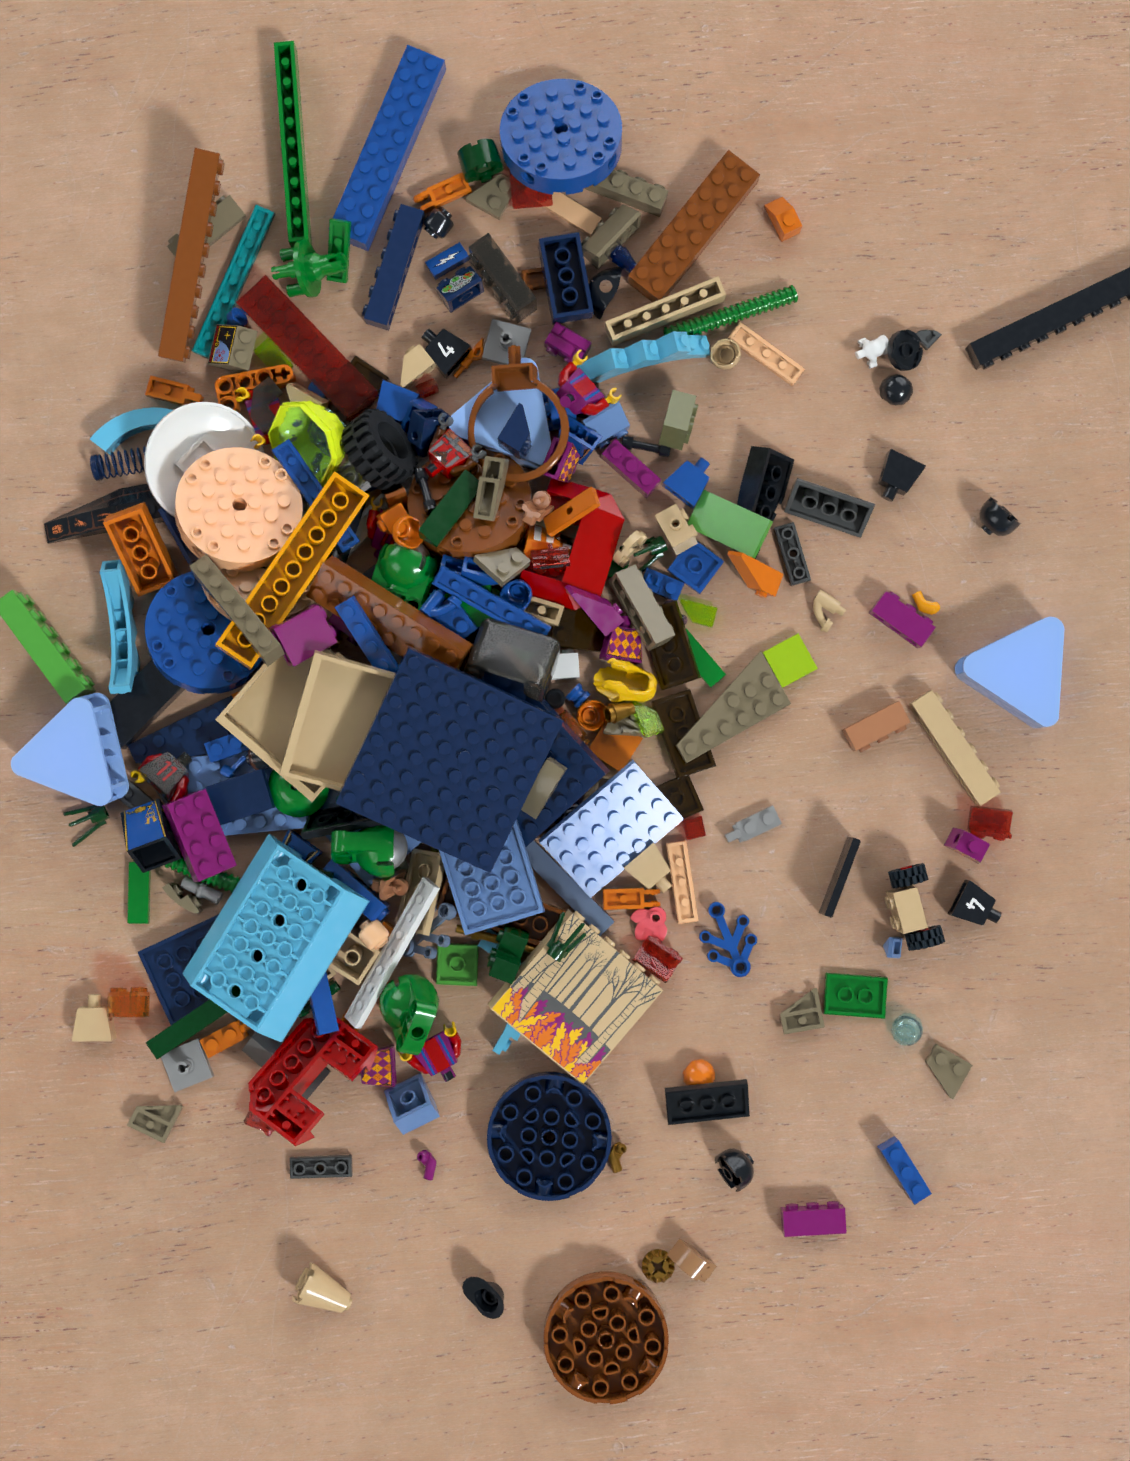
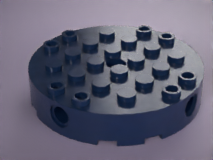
M538 1072L519 1079L499 1097L492 1110L488 1124L487 1146L496 1172L506 1184L517 1190L518 1193L536 1200H562L584 1191L604 1169L611 1150V1125L602 1100L586 1083L582 1084L571 1075L565 1073ZM549 1131L555 1135V1138L550 1141L544 1138V1134Z

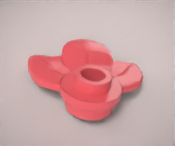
M651 907L649 910H635L630 916V919L637 923L635 938L637 940H646L652 936L657 943H661L667 934L665 910L661 907ZM656 914L660 919L654 920L652 916Z

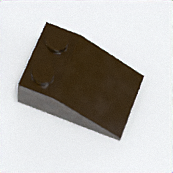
M564 608L559 626L553 627L552 647L600 652L605 635L582 608L576 611Z

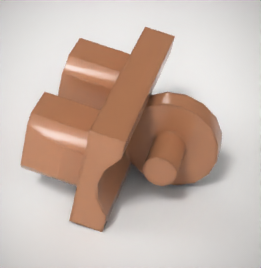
M546 491L536 492L533 495V499L523 503L521 509L525 511L522 521L533 526L536 521L541 522L544 516L553 511L554 506L550 505L551 497Z
M400 869L391 877H383V879L377 877L373 879L372 890L379 893V899L385 901L394 895L403 896L408 893L409 883L404 879L406 870Z

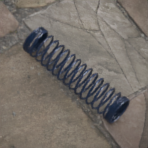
M145 446L143 447L144 455H145V450H146V447H145ZM137 447V456L141 466L140 472L136 467V458L132 448L130 449V454L134 465V473L130 469L129 456L126 450H124V458L128 468L127 474L123 468L121 452L119 450L117 452L121 475L117 471L115 455L111 452L115 476L111 474L110 460L107 453L104 454V458L109 472L108 477L104 474L102 456L100 454L91 455L90 466L94 479L96 481L103 480L104 477L109 479L110 475L113 478L116 475L121 477L123 473L128 476L129 472L134 475L136 471L140 474L142 469L145 472L139 447Z

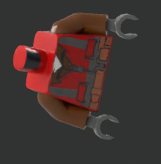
M446 413L439 415L438 421L441 425L437 426L428 449L431 463L425 467V471L432 478L439 472L447 479L460 476L464 470L471 472L479 462L478 459H484L487 456L486 451L481 450V445L476 444L471 449L450 428L446 429L447 426H451L454 422L452 417H448L445 422Z

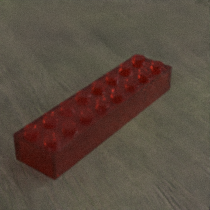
M266 275L236 302L249 319L330 401L349 423L379 397L377 390Z

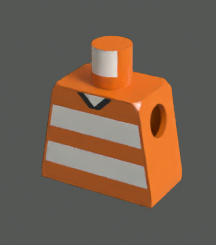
M530 525L524 539L523 554L529 559L554 563L557 554L565 557L569 556L571 545L560 542V533L551 537L547 534L546 528Z

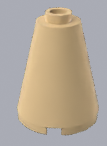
M309 1263L310 1269H304L295 1286V1290L298 1292L297 1296H292V1302L342 1313L344 1310L347 1311L352 1303L351 1293L316 1264Z

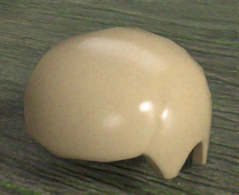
M727 338L718 340L711 347L710 359L717 368L727 370L732 369L738 364L741 350L734 340Z

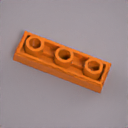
M592 486L544 517L543 520L547 534L551 537L555 536L601 506L596 489Z

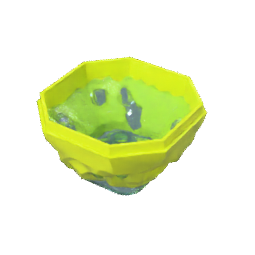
M312 401L282 403L268 432L272 449L290 439L322 487L325 486L334 471L337 472L338 466L345 457L344 445H342V432L346 425L330 409Z

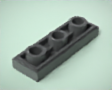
M794 522L775 527V535L790 585L794 586L811 581ZM794 551L796 557H791L789 552Z
M352 1155L290 1157V1179L353 1176ZM318 1165H323L324 1170L318 1169Z

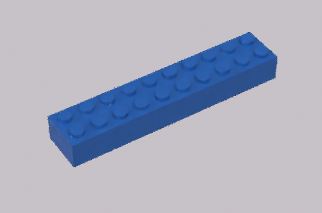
M407 45L333 216L334 219L351 221L350 244L365 251H369L446 72L444 59L410 45Z

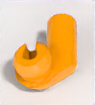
M921 591L912 594L920 612L933 615L940 610L939 603L925 600Z

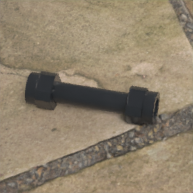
M623 437L622 445L628 450L634 448L659 453L661 457H669L670 447L633 440L634 437Z
M417 468L414 470L415 480L419 484L423 495L425 513L430 515L437 505L431 497L425 468Z

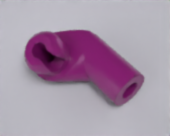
M422 1150L417 1154V1160L421 1161L425 1166L423 1178L433 1180L437 1161L429 1151Z

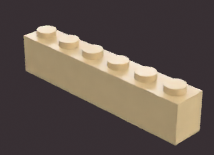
M718 276L605 321V330L611 345L615 346L724 302L726 293Z
M930 690L908 704V706L975 806H982L1001 793L998 789L1000 785L994 777L991 778L987 770L989 769L985 762L979 760L976 756L977 751L971 743H967L964 738L966 736L965 732L960 726L955 725L953 722L954 716L949 709L945 710L941 704L943 700L940 695Z

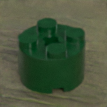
M480 139L477 140L478 144L471 146V143H468L457 152L467 183L479 180L481 183H487L492 180L493 175L504 170L494 140Z

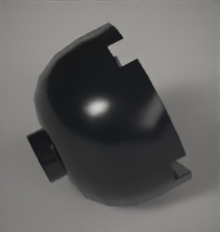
M990 497L983 504L979 513L980 520L984 524L981 528L988 535L992 533L997 536L1011 534L1021 523L1003 505H998L996 499Z
M733 1148L725 1150L715 1157V1164L719 1162L721 1166L718 1169L719 1174L731 1189L736 1187V1192H739L751 1183L754 1176V1161L748 1153L745 1154L743 1151Z

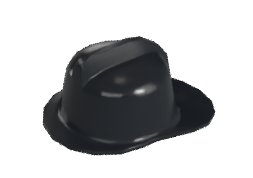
M479 1277L466 1278L462 1289L467 1299L483 1316L490 1319L499 1318L504 1311V1292L502 1288L495 1282H487Z

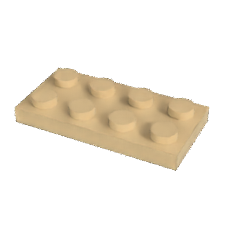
M413 849L406 881L409 883V891L402 896L396 924L422 877L429 878L440 888L444 873V865L440 853ZM439 891L415 933L430 935Z

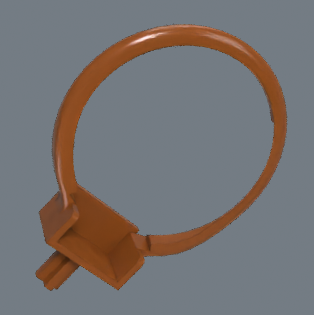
M511 345V347H508L509 364L491 366L492 383L481 392L472 407L468 423V441L472 449L476 445L474 426L477 414L483 403L494 394V390L497 389L498 392L538 389L550 398L558 411L561 422L560 439L553 455L542 466L527 473H507L505 481L523 482L545 474L561 458L568 441L569 420L565 407L560 404L559 397L548 386L538 380L537 367L533 363H521L520 346ZM478 459L479 465L483 468L484 459Z

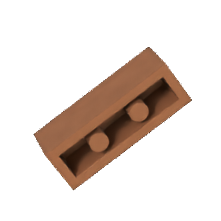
M897 701L842 729L852 750H859L861 753L871 748L870 743L876 740L878 743H881L888 739V734L895 731L898 734L906 730V725L911 722L900 701Z

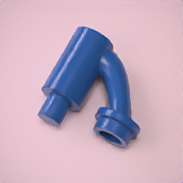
M439 588L438 590H433L419 610L432 618L446 614L455 608L460 609L462 602L452 595L451 598L447 599L449 603L440 607L446 599L444 596L446 592Z

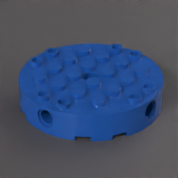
M551 79L533 84L517 94L503 112L500 122V142L504 163L507 164L510 173L519 182L535 191L552 195L554 192H565L566 195L583 192L584 188L591 185L596 186L606 179L620 159L622 151V120L619 110L607 94L583 81Z
M192 571L169 581L152 600L145 620L146 643L154 665L172 684L197 694H221L244 685L264 663L259 657L250 670L215 647V644L231 620L213 607L206 597L202 585L195 578ZM205 629L214 631L212 635H205L203 632Z

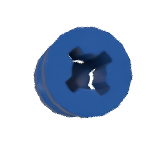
M578 683L565 698L572 700L574 706L578 709L591 694L588 691H584L582 685Z

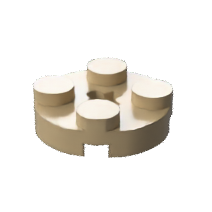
M640 529L632 533L622 544V552L617 550L612 560L624 568L631 560L629 557L643 549V544L648 539L646 534Z

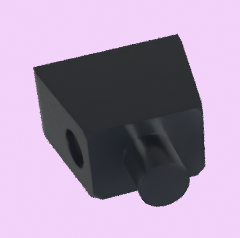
M890 449L886 455L878 482L886 487L882 498L893 502L897 493L904 496L926 465Z

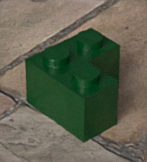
M508 924L505 925L503 930H499L495 940L498 942L496 948H491L488 956L487 967L489 968V976L513 984L520 967L521 956L529 939L528 932Z

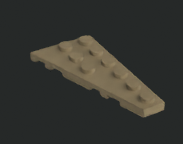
M761 651L677 743L676 748L685 764L791 704Z

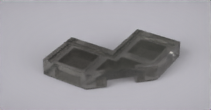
M270 376L253 389L250 418L263 434L270 430L275 418L268 405L283 394Z

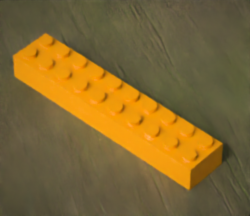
M335 471L245 601L268 630L271 626L279 625L285 621L319 571L322 563L326 561L369 497L367 493ZM231 621L215 644V647L251 670L259 659V655L234 622Z

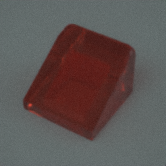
M434 378L416 385L420 398L424 399L439 393V388Z
M702 816L682 821L686 840L706 836Z

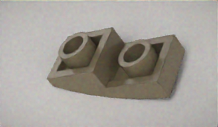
M171 882L162 887L167 895L184 909L195 914L203 911L201 900L192 894L184 897L182 895L184 891L179 884Z

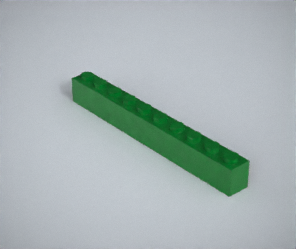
M294 41L274 42L288 242L291 247H294L296 241L306 239L312 245L298 52Z

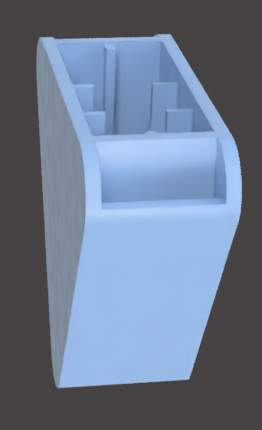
M521 358V363H533L537 367L532 359ZM492 381L451 416L454 422L449 428L468 446H470L468 441V423L472 407L481 392ZM497 389L494 390V394L483 403L477 414L474 426L476 444L481 445L485 449L507 455L523 467L535 470L542 466L551 446L542 392L538 389L498 392ZM519 403L523 404L532 441L527 456L523 455L521 459L500 448L497 439Z
M1046 617L960 658L955 664V674L959 680L1030 727L1043 728L1052 726L1059 719L1064 625L1056 617Z
M92 693L72 699L11 759V768L16 775L96 806H103L120 799L129 790V782L110 701L102 693Z

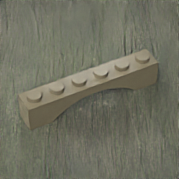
M207 554L189 566L195 578L226 612L267 667L285 655L280 643Z

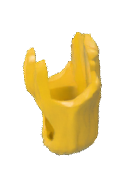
M611 658L607 663L611 664L612 668H600L593 677V685L596 691L601 695H605L610 702H646L652 699L656 693V677L628 661Z

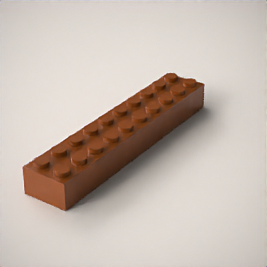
M199 148L194 149L158 356L161 358L186 363V359H190L192 347L189 346V340L194 339L195 327L192 326L193 318L197 319L199 307L196 305L197 298L201 299L203 289L199 285L200 278H204L206 273V266L203 262L204 257L208 258L210 250L207 239L212 237L214 225L211 223V217H215L217 211V204L214 200L215 196L220 194L221 184L218 178L219 175L223 176L225 166L220 153Z

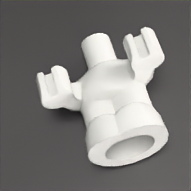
M881 335L872 341L866 338L858 340L859 347L862 349L855 352L856 358L867 357L869 359L867 361L869 369L876 367L877 357L888 354V338L885 335Z

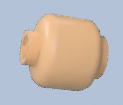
M368 919L360 925L361 931L358 937L369 950L375 949L377 951L389 941V931L379 920L370 921Z

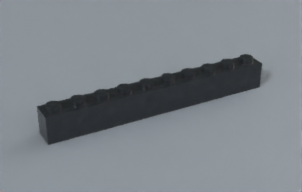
M1130 267L971 342L965 349L975 369L977 370L982 367L985 370L995 364L994 361L998 359L1004 361L1013 356L1012 353L1017 350L1023 352L1029 349L1031 343L1037 341L1039 344L1049 339L1048 335L1052 333L1056 335L1061 334L1071 324L1075 327L1085 322V318L1090 315L1094 318L1104 312L1103 309L1107 307L1113 309L1122 304L1121 301L1126 298L1130 301Z

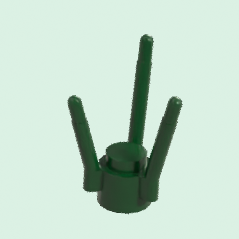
M653 536L647 539L643 544H647V547L633 554L634 557L648 551L651 555L655 554L653 558L638 569L641 572L657 559L663 557V552L668 550L662 536L656 538Z
M92 805L63 813L64 816L90 811L87 816L69 823V827L89 819L92 823L97 822L96 825L72 843L73 847L82 842L100 826L107 824L106 820L110 817L104 805Z
M565 912L561 913L552 937L547 943L549 949L546 953L558 962L565 958L586 937V933H583L568 946L585 926L584 923H581L565 943L557 940L555 943Z

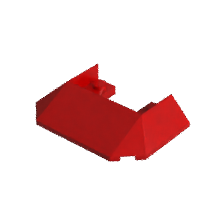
M551 478L546 492L551 497L550 505L554 506L553 511H555L589 487L571 481L567 483ZM596 489L601 506L571 524L579 528L567 564L558 561L551 563L530 559V566L521 572L520 580H524L530 585L533 597L563 605L565 608L574 611L581 607L565 588L567 585L601 597L625 520L610 493ZM564 565L558 568L539 569L542 566Z
M312 1017L303 1019L248 1083L250 1092L249 1111L295 1147L315 1138L311 1130L325 1115L320 1109L301 1096L323 1069L329 1064L353 1082L363 1068L370 1072L378 1046L339 1018H337L339 1031L317 1036L314 1019Z

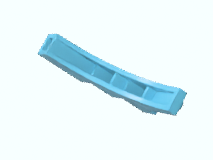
M673 331L657 340H641L624 349L610 348L586 360L582 365H577V368H580L592 382L600 383L620 374L655 364L681 359L706 358L710 356V345L706 335H687V332Z
M119 559L102 561L100 569L111 634L110 694L131 692L134 677L139 673L141 664L135 644L138 631L132 613L134 597L127 572Z

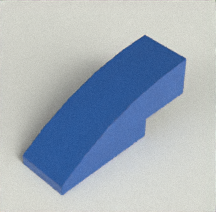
M447 555L442 556L439 569L444 565L479 586L498 584L473 561L474 557L465 556L463 560Z

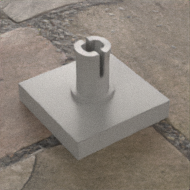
M492 319L482 359L507 365L509 364L508 347H511V345L520 346L521 358H524L531 329Z
M200 1038L177 1046L161 1057L174 1092L214 1076L206 1053L199 1042Z

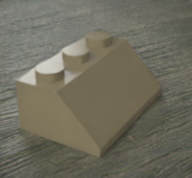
M624 204L619 209L615 207L609 214L610 218L605 223L602 221L596 227L595 233L583 240L581 243L583 256L595 268L599 270L640 227L641 213Z

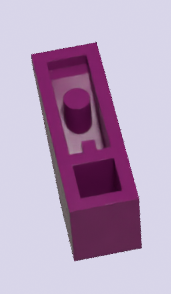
M571 585L565 587L605 636L625 621L620 615L623 611L616 603L612 605L606 598Z

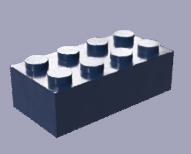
M579 232L539 238L538 250L552 325L556 322L566 323L592 318L594 311Z

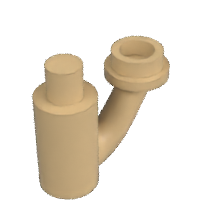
M821 589L813 600V610L822 627L820 631L827 633L833 622L830 621V618L825 619L822 608L832 614L836 612L843 616L846 609L840 606V601Z

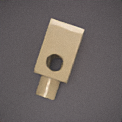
M654 843L624 867L628 873L648 889L656 885L664 893L672 886L665 878L671 870Z
M89 994L88 1006H81L77 1009L72 1041H112L116 1039L112 1007L101 1006V994Z

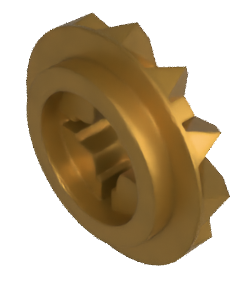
M654 1249L644 1256L642 1271L648 1280L658 1283L665 1282L672 1277L675 1265L668 1257L667 1251ZM663 1261L662 1268L664 1271L658 1269L654 1272L655 1266L653 1262L659 1264Z

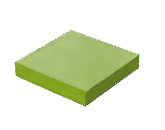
M799 633L762 652L782 688L818 669Z

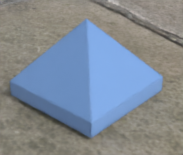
M889 937L884 943L883 948L887 958L901 957V937Z

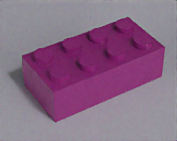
M206 789L195 791L162 805L193 882H200L237 866Z

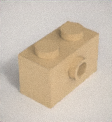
M674 504L655 515L658 524L676 555L698 544L695 538L698 533L693 524L690 526L687 524L686 520L689 518L683 508L679 510L678 506Z

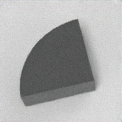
M920 330L916 332L921 341L919 342L926 351L942 335L935 330Z

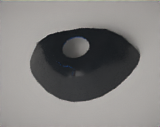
M612 267L602 270L589 281L593 314L598 319L602 318L606 307L617 292L623 267ZM603 280H609L612 283L610 292L605 293L600 290L599 286Z

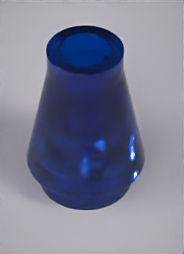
M620 244L610 254L612 262L628 273L637 265L626 246L623 247Z

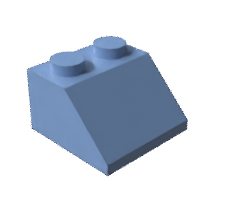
M619 401L616 404H610L597 415L589 416L582 423L603 436L595 449H603L611 444L610 440L616 437L617 439L624 437L628 434L627 430L630 428V424Z
M421 1073L384 1091L393 1122L403 1135L440 1117L435 1100Z

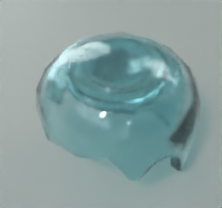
M903 1013L893 1021L891 1029L894 1040L903 1046L917 1043L923 1034L921 1019L912 1013Z

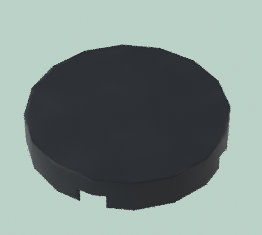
M911 330L897 331L888 342V358L897 370L908 371L914 369L922 359L923 348L920 347L919 342L921 341L915 332Z

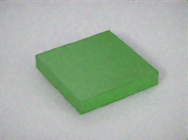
M450 943L446 948L438 946L436 984L477 986L478 944Z

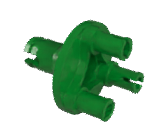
M301 239L296 241L294 247L280 249V258L283 262L293 261L288 262L286 265L273 266L271 268V272H280L272 274L274 280L286 277L297 278L298 283L287 284L286 286L287 294L290 298L299 295L313 298L319 295L321 281L325 276L343 273L347 270L346 267L342 266V264L347 263V260L342 252L320 255L315 252L309 241Z

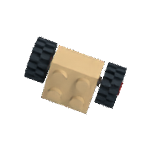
M915 864L889 871L888 874L893 890L886 891L887 896L884 897L887 909L890 908L892 916L889 917L891 926L897 932L905 935L908 950L926 949L943 944L945 939L941 925L927 926L918 888L914 887L917 883L929 880L925 864Z

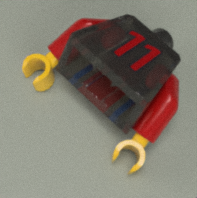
M170 752L150 755L138 767L139 771H132L130 776L133 778L138 776L135 783L146 781L167 802L184 797L189 784V773L185 767L192 762V759L186 752H183L177 758Z

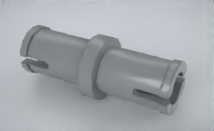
M188 876L184 877L180 886L196 894V897H203L216 905L220 903L223 897L222 892L208 887V884L205 882H193V879Z

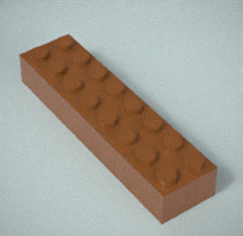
M728 150L629 273L627 283L651 302L667 297L757 185L760 174Z
M333 555L322 563L306 595L338 617L340 615L335 607L354 595L387 648L401 657L404 656L409 646L459 670L473 646L464 638Z

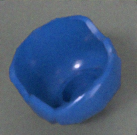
M515 578L503 586L499 597L524 610L530 604L533 593L527 582Z

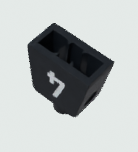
M427 329L421 337L428 343L425 351L446 379L472 350L468 343L445 329H442L438 335L432 330Z
M964 880L948 915L984 925L987 919L997 923L1002 913L993 908L996 900L972 881Z

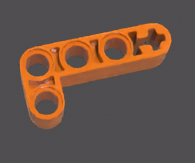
M277 365L221 376L215 382L218 404L226 406L229 403H234L233 410L240 413V402H237L236 398L242 396V394L234 391L241 387L244 380H250V385L246 387V390L266 392L286 388L287 384L296 381V375L290 366ZM287 372L289 374L287 379H283L284 373ZM264 376H270L268 383H261ZM229 383L230 389L222 391V386Z

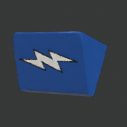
M459 242L426 261L425 264L434 279L437 280L466 263L470 258Z

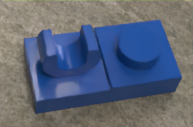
M650 568L646 569L643 576L647 586L653 593L671 601L678 600L684 586L683 582Z

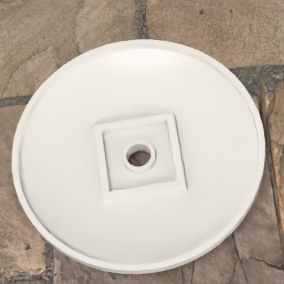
M212 402L189 403L174 409L162 418L148 439L144 455L146 480L152 495L159 505L175 517V499L178 484L185 471L200 457L223 448L241 447L255 450L253 447L258 442H250L253 435L256 434L253 426L237 411L222 404ZM261 446L257 451L264 453L263 446Z

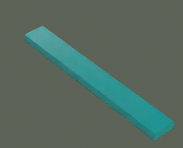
M255 205L193 346V353L209 359L216 325H227L226 315L231 309L235 308L274 219L275 213L273 211Z

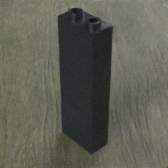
M152 660L134 677L131 692L118 693L110 701L121 749H127V745L133 743L185 690L168 681L159 672Z

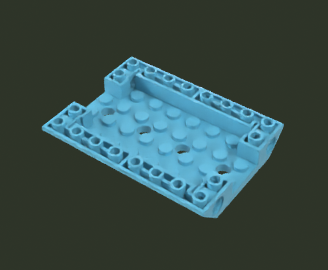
M268 834L182 974L191 987L259 1034L283 1042L368 905L369 900L338 879L328 877L301 859L303 857L301 854L271 834ZM300 879H304L307 884L303 891L297 887ZM279 914H281L285 920L282 926H278L275 922V919ZM256 950H260L263 955L259 962L254 959V952ZM235 985L241 990L238 997L232 994V988Z

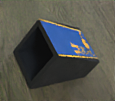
M160 799L120 813L126 851L143 873L182 859L176 838Z

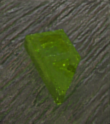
M269 338L253 351L267 367L277 365L294 367Z
M681 598L680 603L692 623L710 628L713 627L717 607Z
M632 701L635 706V717L644 738L662 733L664 728L657 711Z

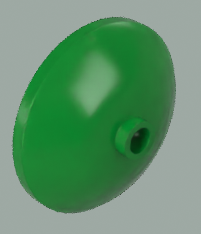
M274 769L268 781L275 807L282 813L292 817H305L317 812L326 802L330 789L325 787L315 800L311 802L301 792L294 790L292 785Z

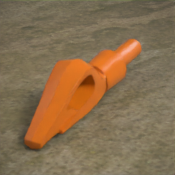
M483 337L460 363L461 366L453 375L455 378H458L464 369L467 370L473 361L482 359Z

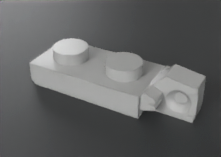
M772 805L736 822L732 826L734 831L725 834L727 842L735 839L743 842L782 823Z

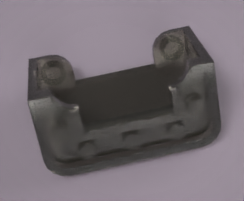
M487 618L482 621L463 672L481 680L486 671L524 683L525 695L533 700L542 702L556 670L560 643L553 637Z

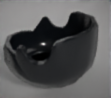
M898 374L885 378L879 388L881 398L890 405L895 406L905 404L913 394L912 383L905 376Z

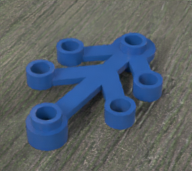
M713 902L708 907V913L716 919L724 940L711 935L706 930L700 932L699 939L703 943H711L728 950L732 957L731 959L719 955L717 950L711 949L707 953L709 961L729 966L735 976L744 977L751 969L748 958L753 946L757 943V937L752 933L745 936L746 944L740 955L737 946L745 927L749 924V918L746 915H739L737 917V926L732 936L723 916L725 913L724 906L719 902ZM715 906L720 908V912L714 914L712 911ZM741 917H745L747 920L744 925L739 923ZM704 933L709 934V939L706 941L702 940V934ZM749 936H753L755 939L751 944L747 942ZM716 952L717 958L710 959V953ZM738 963H743L744 968L742 970H737L736 966Z

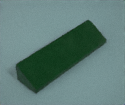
M467 470L463 471L419 528L418 532L421 539L438 547L477 496L479 480Z

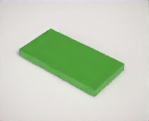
M703 490L687 524L689 526L693 524L697 532L755 559L773 521Z

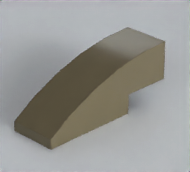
M485 456L482 476L479 477L473 518L489 521L495 520L509 465L508 459Z
M549 757L540 769L521 810L537 819L558 786L567 767Z

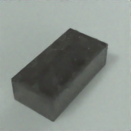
M489 233L469 246L470 254L468 257L471 260L469 261L470 265L476 272L480 271L483 283L487 288H492L496 301L499 304H504L505 312L510 320L515 319L518 324L537 310L536 297Z

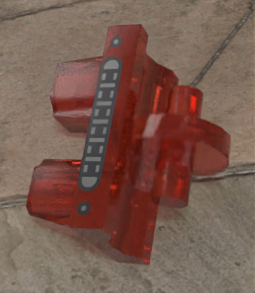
M547 543V549L530 551L532 567L536 574H544L549 568L562 572L566 570V567L570 566L567 547L553 548L552 543Z

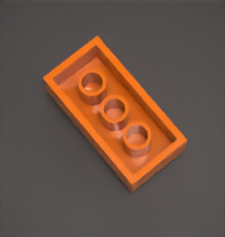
M145 502L106 516L103 524L138 597L161 589L169 581L179 576Z

